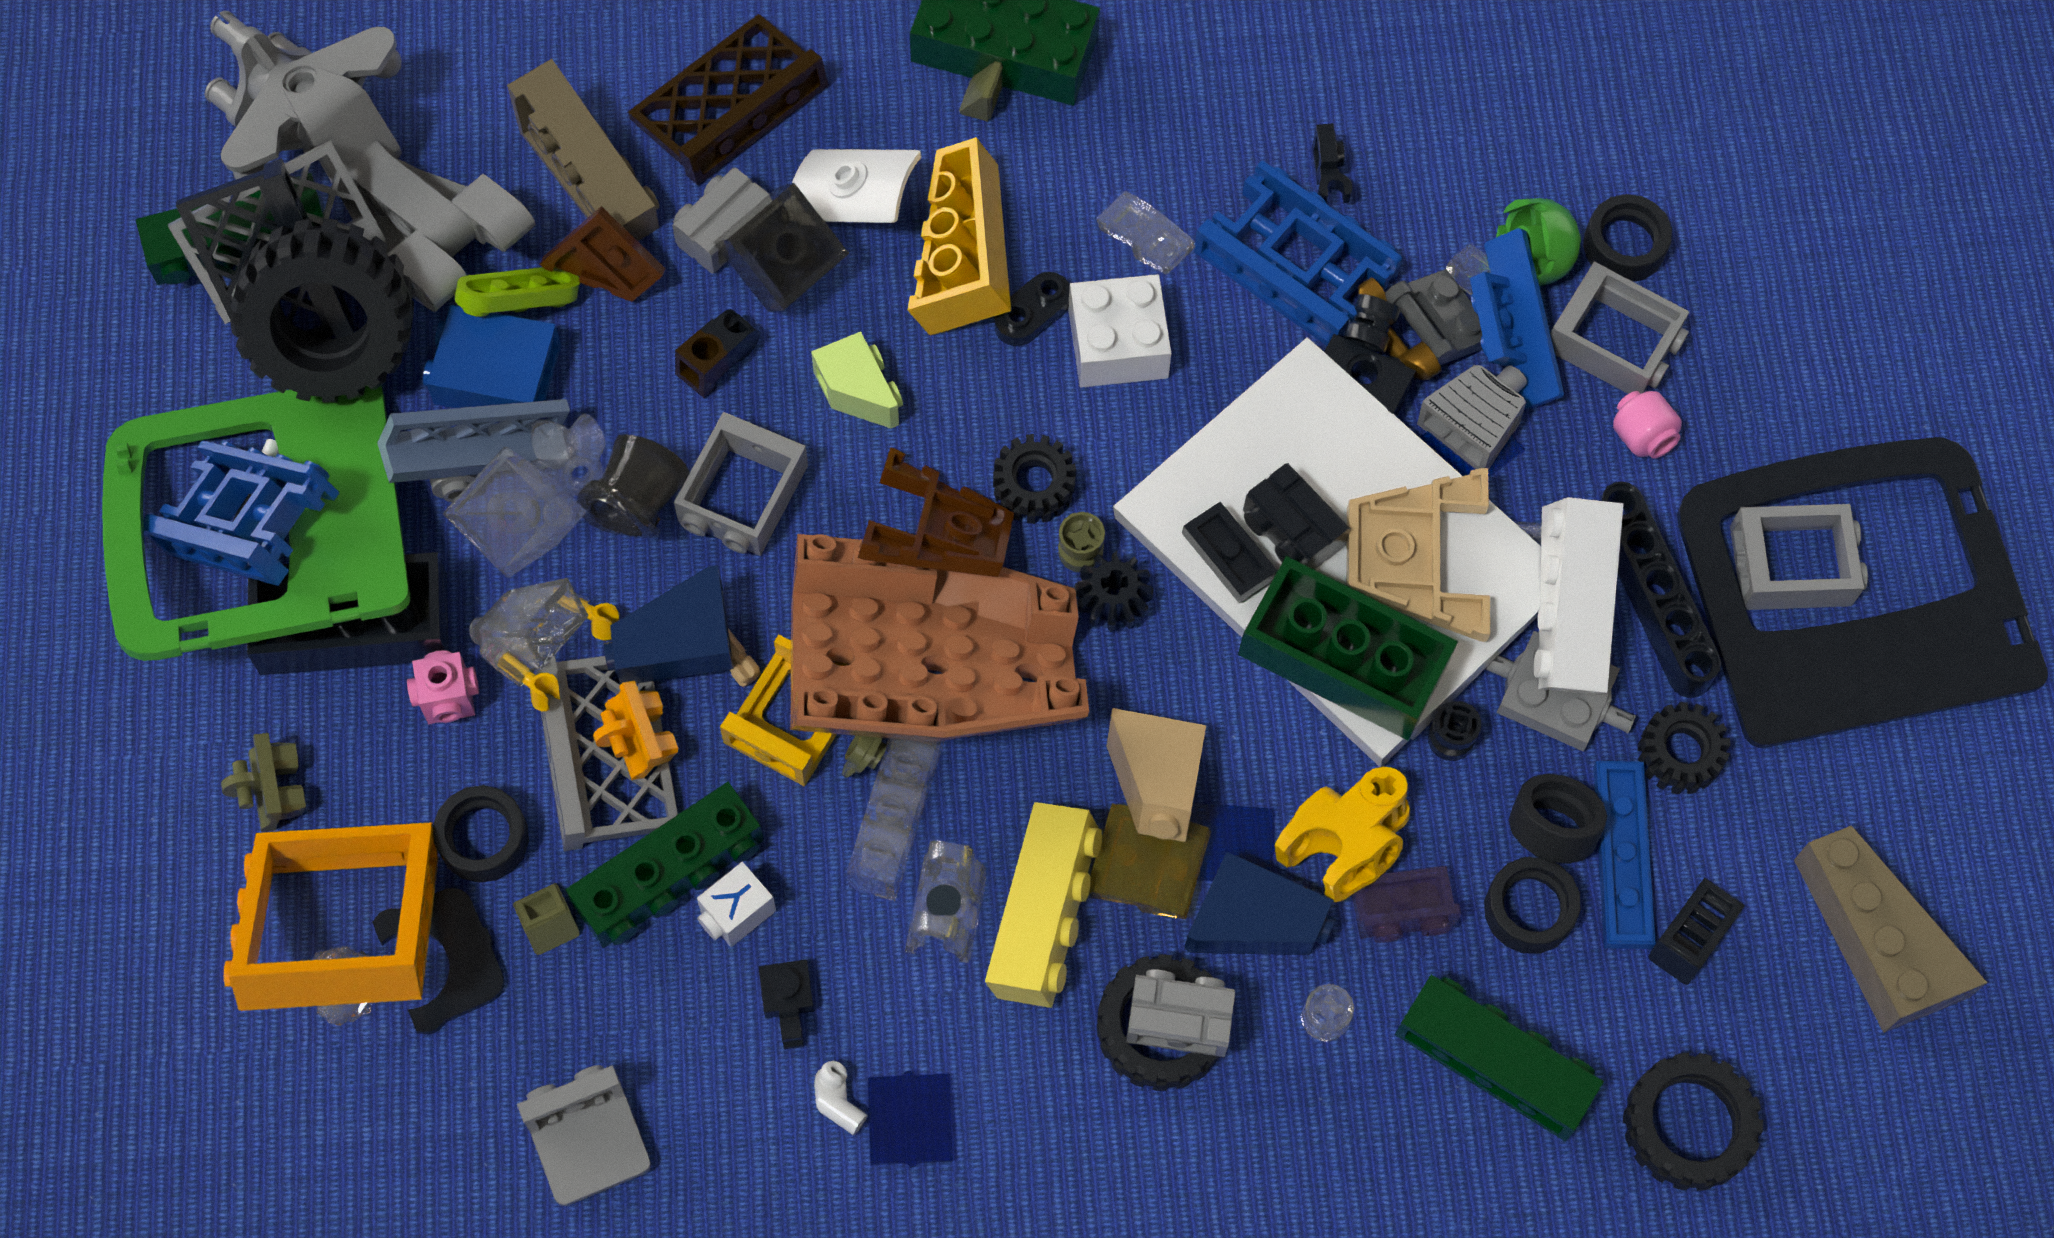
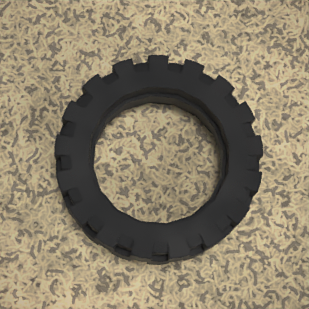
M1159 954L1157 959H1149L1148 956L1141 957L1135 960V964L1129 967L1125 965L1116 973V977L1111 982L1109 981L1104 989L1097 1017V1036H1099L1101 1042L1100 1047L1105 1058L1108 1057L1112 1062V1068L1120 1076L1124 1074L1130 1078V1082L1142 1088L1143 1085L1153 1086V1090L1166 1091L1167 1087L1175 1086L1177 1089L1189 1086L1191 1081L1204 1077L1209 1072L1210 1067L1220 1057L1190 1052L1177 1060L1158 1061L1144 1057L1137 1052L1129 1043H1126L1127 1039L1123 1034L1121 1017L1125 1004L1133 996L1136 975L1146 976V971L1164 970L1175 974V981L1195 983V979L1198 977H1212L1205 969L1200 971L1195 968V963L1189 959L1182 958L1181 961L1172 959V955Z
M1689 1053L1675 1054L1673 1058H1664L1655 1063L1652 1068L1644 1073L1630 1091L1627 1098L1628 1104L1623 1113V1124H1626L1628 1130L1625 1133L1628 1147L1633 1146L1637 1154L1634 1158L1642 1168L1646 1165L1653 1171L1651 1176L1659 1182L1663 1183L1667 1180L1673 1183V1188L1679 1190H1687L1690 1187L1696 1188L1697 1191L1711 1189L1713 1186L1728 1182L1743 1170L1755 1155L1760 1145L1758 1138L1763 1132V1120H1759L1758 1112L1761 1110L1760 1102L1757 1096L1752 1097L1749 1091L1751 1085L1744 1076L1739 1078L1732 1072L1734 1067L1729 1063L1722 1061L1719 1064L1712 1061L1713 1056L1699 1053L1694 1057L1689 1056ZM1681 1082L1699 1084L1713 1091L1726 1105L1732 1120V1137L1727 1149L1717 1158L1704 1162L1686 1160L1671 1152L1659 1139L1653 1124V1106L1658 1095L1668 1086Z

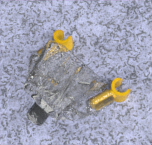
M563 578L509 590L498 599L483 617L472 620L469 634L471 640L475 644L480 645V654L487 663L517 686L521 687L525 684L529 687L533 707L539 711H548V698L545 694H550L556 699H560L557 678L550 673L535 675L534 670H542L586 619L591 620V633L595 638L605 641L612 638L610 625L619 621V612L614 605L609 603H601L595 607L590 605L591 600L576 593L569 579Z

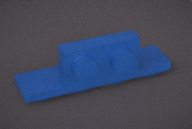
M1517 228L1485 243L1484 247L1490 273L1482 272L1470 277L1473 291L1471 303L1479 318L1482 331L1481 347L1488 357L1489 363L1513 366L1523 373L1527 384L1518 394L1524 397L1526 401L1524 409H1532L1563 397L1564 390L1527 233L1524 229Z

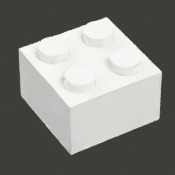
M1159 274L1070 283L1068 311L1080 388L1168 379L1171 347Z

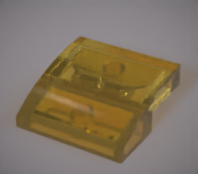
M1112 803L1102 835L1101 849L1095 858L1090 875L1089 895L1094 899L1136 905L1142 913L1186 920L1209 841L1210 829L1189 821L1185 842L1139 834L1128 806Z

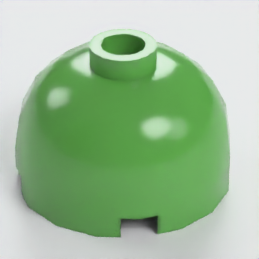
M1544 198L1516 199L1506 206L1503 212L1509 213L1506 225H1498L1496 237L1517 228L1526 231L1539 286L1555 283L1569 273L1577 261L1581 244L1578 225L1571 212L1554 200Z

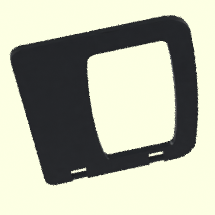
M1933 437L1823 452L1768 464L1701 483L1693 487L1684 496L1677 512L1679 531L1743 735L1751 745L1758 748L1778 746L2028 694L2037 691L2044 685L2048 677L2047 667L2038 641H2035L2027 618L2028 612L1992 509L1989 510L1981 486L1983 484L1978 469L1970 453L1959 443L1942 437ZM1913 478H1933L1940 483L1974 579L1973 589L1909 609L1830 625L1762 632L1756 630L1751 625L1720 530L1719 523L1721 519L1737 514L1741 507H1760L1790 498L1861 484ZM1971 491L1978 512L1965 514L1958 493ZM2015 620L2023 643L2011 646L2003 623Z

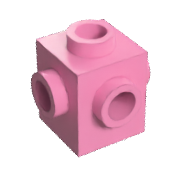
M435 651L427 654L424 659L412 661L415 678L407 679L410 702L412 707L420 706L428 724L447 723L460 718L475 716L472 695L479 694L478 680L474 666L466 668L460 652Z

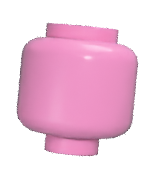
M1634 391L1626 395L1618 403L1617 409L1619 411L1614 418V431L1637 457L1650 456L1652 459H1656L1665 455L1677 445L1680 440L1679 431L1681 430L1682 420L1659 392L1647 391L1640 394L1639 391Z

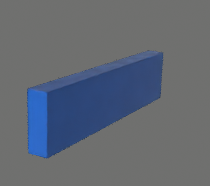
M1596 761L1593 766L1595 794L1604 803L1607 813L1606 824L1598 841L1604 948L1653 949L1656 944L1644 762Z

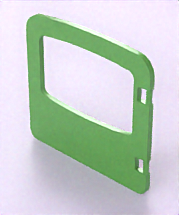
M367 385L365 386L364 396L349 400L346 394L340 395L337 403H323L322 397L311 396L310 402L296 399L297 392L286 390L284 393L274 392L143 416L127 421L115 429L106 443L102 500L103 547L108 597L115 636L119 646L126 654L142 661L162 660L183 656V653L206 648L214 650L333 627V624L356 619L364 621L400 613L410 603V591L396 484L389 483L377 444L387 423L382 386L376 390H371ZM267 429L274 433L279 454L301 464H304L305 461L314 462L328 472L330 478L327 481L340 494L335 501L320 498L325 503L321 511L305 508L289 531V546L294 550L289 556L288 587L284 596L272 601L168 621H161L155 617L147 576L143 523L144 477L147 456L150 452L173 445ZM358 600L359 607L331 612L332 604ZM208 628L209 636L182 641L181 633Z

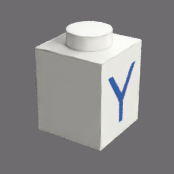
M743 862L697 897L702 913L697 917L699 923L714 940L722 936L730 947L734 946L776 912L773 896Z

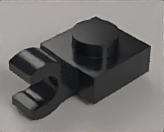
M1334 123L1316 124L1312 154L1316 182L1319 185L1317 194L1327 203L1328 190L1337 189L1342 193L1343 203H1349L1352 183L1346 175L1338 171V167L1344 166L1345 161L1343 141L1336 140Z
M807 959L758 966L765 1019L779 1017L784 1050L804 1047L800 1014L814 1012Z

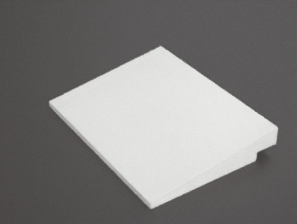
M1308 337L1113 506L1115 519L1241 637L1271 582L1238 603L1183 536L1182 530L1185 524L1221 501L1278 570L1282 562L1275 553V545L1265 534L1258 536L1248 527L1243 516V506L1246 494L1285 463H1289L1346 524L1347 506L1350 499L1405 486L1408 490L1432 484L1434 479L1449 476L1450 479L1462 477L1459 472L1394 414L1390 413L1383 404ZM1490 500L1486 514L1440 511V590L1442 593L1490 595V636L1488 641H1478L1404 614L1458 641L1452 658L1410 737L1412 740L1434 720L1440 707L1445 703L1452 702L1492 660L1538 617L1540 608L1541 546ZM1347 542L1340 551L1315 569L1346 585ZM1289 681L1379 767H1383L1408 742V740Z

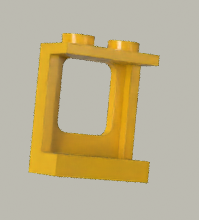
M778 634L774 641L775 654L737 714L729 711L720 725L724 744L805 787L837 734L814 732L810 739L799 740L763 719L764 712L788 674L791 673V640ZM832 662L835 665L847 666L843 662Z

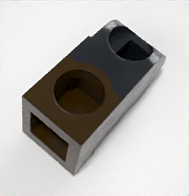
M733 309L725 310L714 320L711 319L675 350V375L705 399L716 388V381L732 366L745 359L753 351L760 337L759 330Z

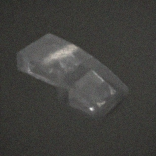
M1124 191L1096 218L1100 231L1131 246L1135 259L1165 275L1172 271L1196 247L1194 240L1174 222L1148 203L1127 191Z

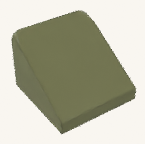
M993 62L970 80L959 109L962 115L987 122L991 119L1002 90L1003 67L1001 63Z
M557 883L512 903L528 940L537 955L543 954L579 936L578 927Z

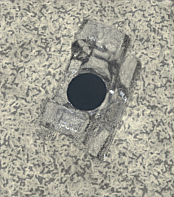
M937 840L930 841L928 852L923 859L905 946L906 953L916 954L918 947L925 946L926 935H929L933 938L944 940V949L955 954L959 958V962L969 963L986 883V868L984 864L975 858L974 850L971 847Z

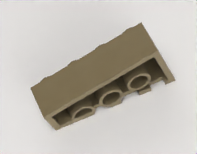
M553 59L548 60L507 85L519 132L586 218L602 206L637 241L659 229L656 210L660 208V205L654 193L648 186L642 187L628 160L616 151L604 130L595 121Z
M1852 825L1808 842L1794 859L1883 1033L1969 999L1987 984V981Z

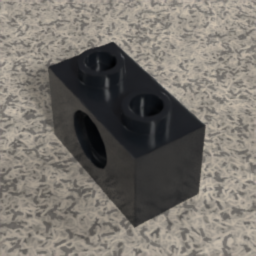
M1333 334L1324 353L1352 378L1357 376L1369 378L1372 383L1359 384L1383 404L1390 413L1397 417L1411 390L1415 370L1405 366L1396 357H1385L1367 349L1357 339L1350 338L1347 340Z

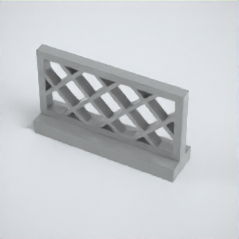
M331 140L285 163L289 174L302 168L300 178L290 175L292 182L298 184L296 191L300 198L304 186L329 194L322 217L307 213L312 222L319 223L322 226L323 219H329L335 196L354 201L362 216L346 224L338 222L337 227L349 230L350 225L354 224L364 228L363 237L370 241L374 236L379 237L382 241L386 240L383 231ZM326 155L329 156L336 168L331 187L306 180L310 164ZM340 178L349 192L337 189ZM257 186L240 192L237 201L240 200L257 205L255 214L260 215L266 202L262 192L259 199L249 196L260 190V187ZM231 196L225 197L221 200L229 202ZM208 204L192 211L197 222L216 226L217 229L224 211L221 210L219 220L208 216L221 209ZM182 218L169 223L170 231L214 302L223 322L227 324L230 322V318L206 268L197 256L199 253L196 247L190 244L182 231L186 228ZM227 222L224 229L247 235L248 242L255 223L252 222L251 229ZM259 232L257 238L269 242L270 234ZM216 246L213 253L214 259L235 265L238 264L240 258L216 252Z
M555 656L542 657L541 666H538V658H536L535 675L540 673L553 674L559 684L560 699L558 700L553 695L545 694L548 698L549 710L540 711L563 851L583 849V843L649 834L678 815L668 762L658 765L648 780L645 778L631 780L624 757L621 761L617 760L599 748L595 740L591 742L575 730V723L585 711L603 723L600 713L603 711L591 703L604 687L615 694L620 692V685L611 679L616 670L607 671L605 675L600 672L608 670L605 656L556 662ZM586 673L598 683L584 699L568 688L566 675ZM654 681L639 683L637 686L639 691H655ZM571 702L578 706L574 713L572 712ZM660 718L655 722H650L654 733L663 732ZM578 745L586 750L581 758ZM592 755L613 768V771L601 786L583 776L582 767ZM620 773L641 787L628 805L607 792V789ZM659 777L662 790L654 785ZM586 789L594 794L589 801L587 800ZM649 792L664 803L667 817L648 820L634 809L646 793ZM600 799L621 812V815L613 825L592 828L590 811ZM627 818H630L631 820L634 821V822L624 823Z

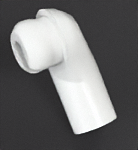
M836 1061L826 1062L816 1073L814 1080L816 1107L824 1116L854 1136L860 1130L868 1115L847 1101L846 1068Z

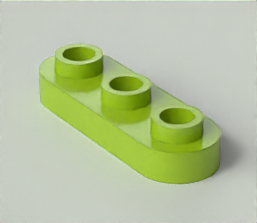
M540 267L468 275L458 279L454 300L465 313L476 317H483L489 313L502 311L524 312L528 308L543 306L564 307L566 304L572 303L577 299L580 282H578L579 277L556 267H554L552 272Z

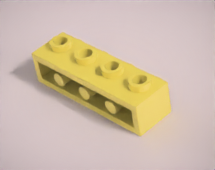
M1038 802L1033 804L985 983L997 999L1052 1008L1056 993H1061L1064 988L1067 975L1064 961L1068 947L1075 945L1078 936L1079 923L1076 918L1080 902L1086 901L1090 891L1091 881L1088 871L1091 859L1098 856L1102 845V831L1089 810Z

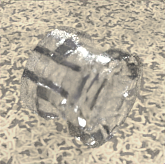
M1332 984L1318 986L1311 991L1303 1007L1301 1016L1303 1027L1316 1040L1328 1042L1338 1039L1344 1035L1353 1018V1000L1348 992L1340 986ZM1320 1013L1326 1019V1023L1319 1015L1315 1014Z

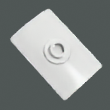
M812 150L802 161L793 179L788 195L785 218L788 221L895 223L898 220L901 198L906 182L914 166L920 160L921 152L920 150Z

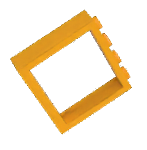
M432 822L256 833L252 853H247L244 859L246 888H240L238 891L239 924H233L231 927L232 960H227L224 964L225 987H232L238 1010L422 1000L439 859L438 851L434 844ZM407 865L395 955L257 964L273 873Z

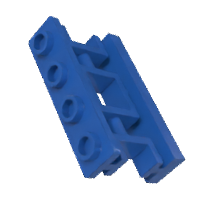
M1262 160L1255 167L1254 175L1252 177L1249 176L1244 181L1242 195L1252 201L1253 204L1238 221L1234 223L1217 211L1213 215L1212 221L1207 218L1196 232L1195 254L1326 346L1333 334L1343 337L1348 323L1354 321L1357 314L1355 306L1347 300L1357 290L1358 286L1364 280L1373 277L1382 289L1385 290L1388 284L1398 277L1402 262L1401 255L1397 253L1390 243L1385 240L1376 239L1363 230L1354 218L1341 215L1328 206L1319 194L1305 190L1292 181L1284 170L1279 167H1272ZM1272 202L1289 213L1279 226L1264 216L1272 206ZM1250 229L1266 238L1264 243L1258 248L1257 253L1241 242ZM1294 231L1324 251L1307 272L1276 252ZM1342 251L1360 262L1350 275L1334 265L1335 261L1342 255ZM1321 277L1337 288L1328 302L1311 291Z
M202 440L197 449L206 458L204 461L195 460L191 466L200 477L178 507L166 504L162 506L159 512L164 517L152 514L145 516L143 519L144 535L167 555L279 586L289 570L278 559L281 555L289 557L294 550L284 541V538L305 508L321 511L325 503L320 498L335 501L340 492L327 481L330 478L328 472L314 462L305 461L304 464H301L282 454L271 457L252 447L246 451L226 441L216 444ZM248 494H252L249 500L242 508V510L235 518V520L231 522L230 520L237 512L241 504L244 502Z

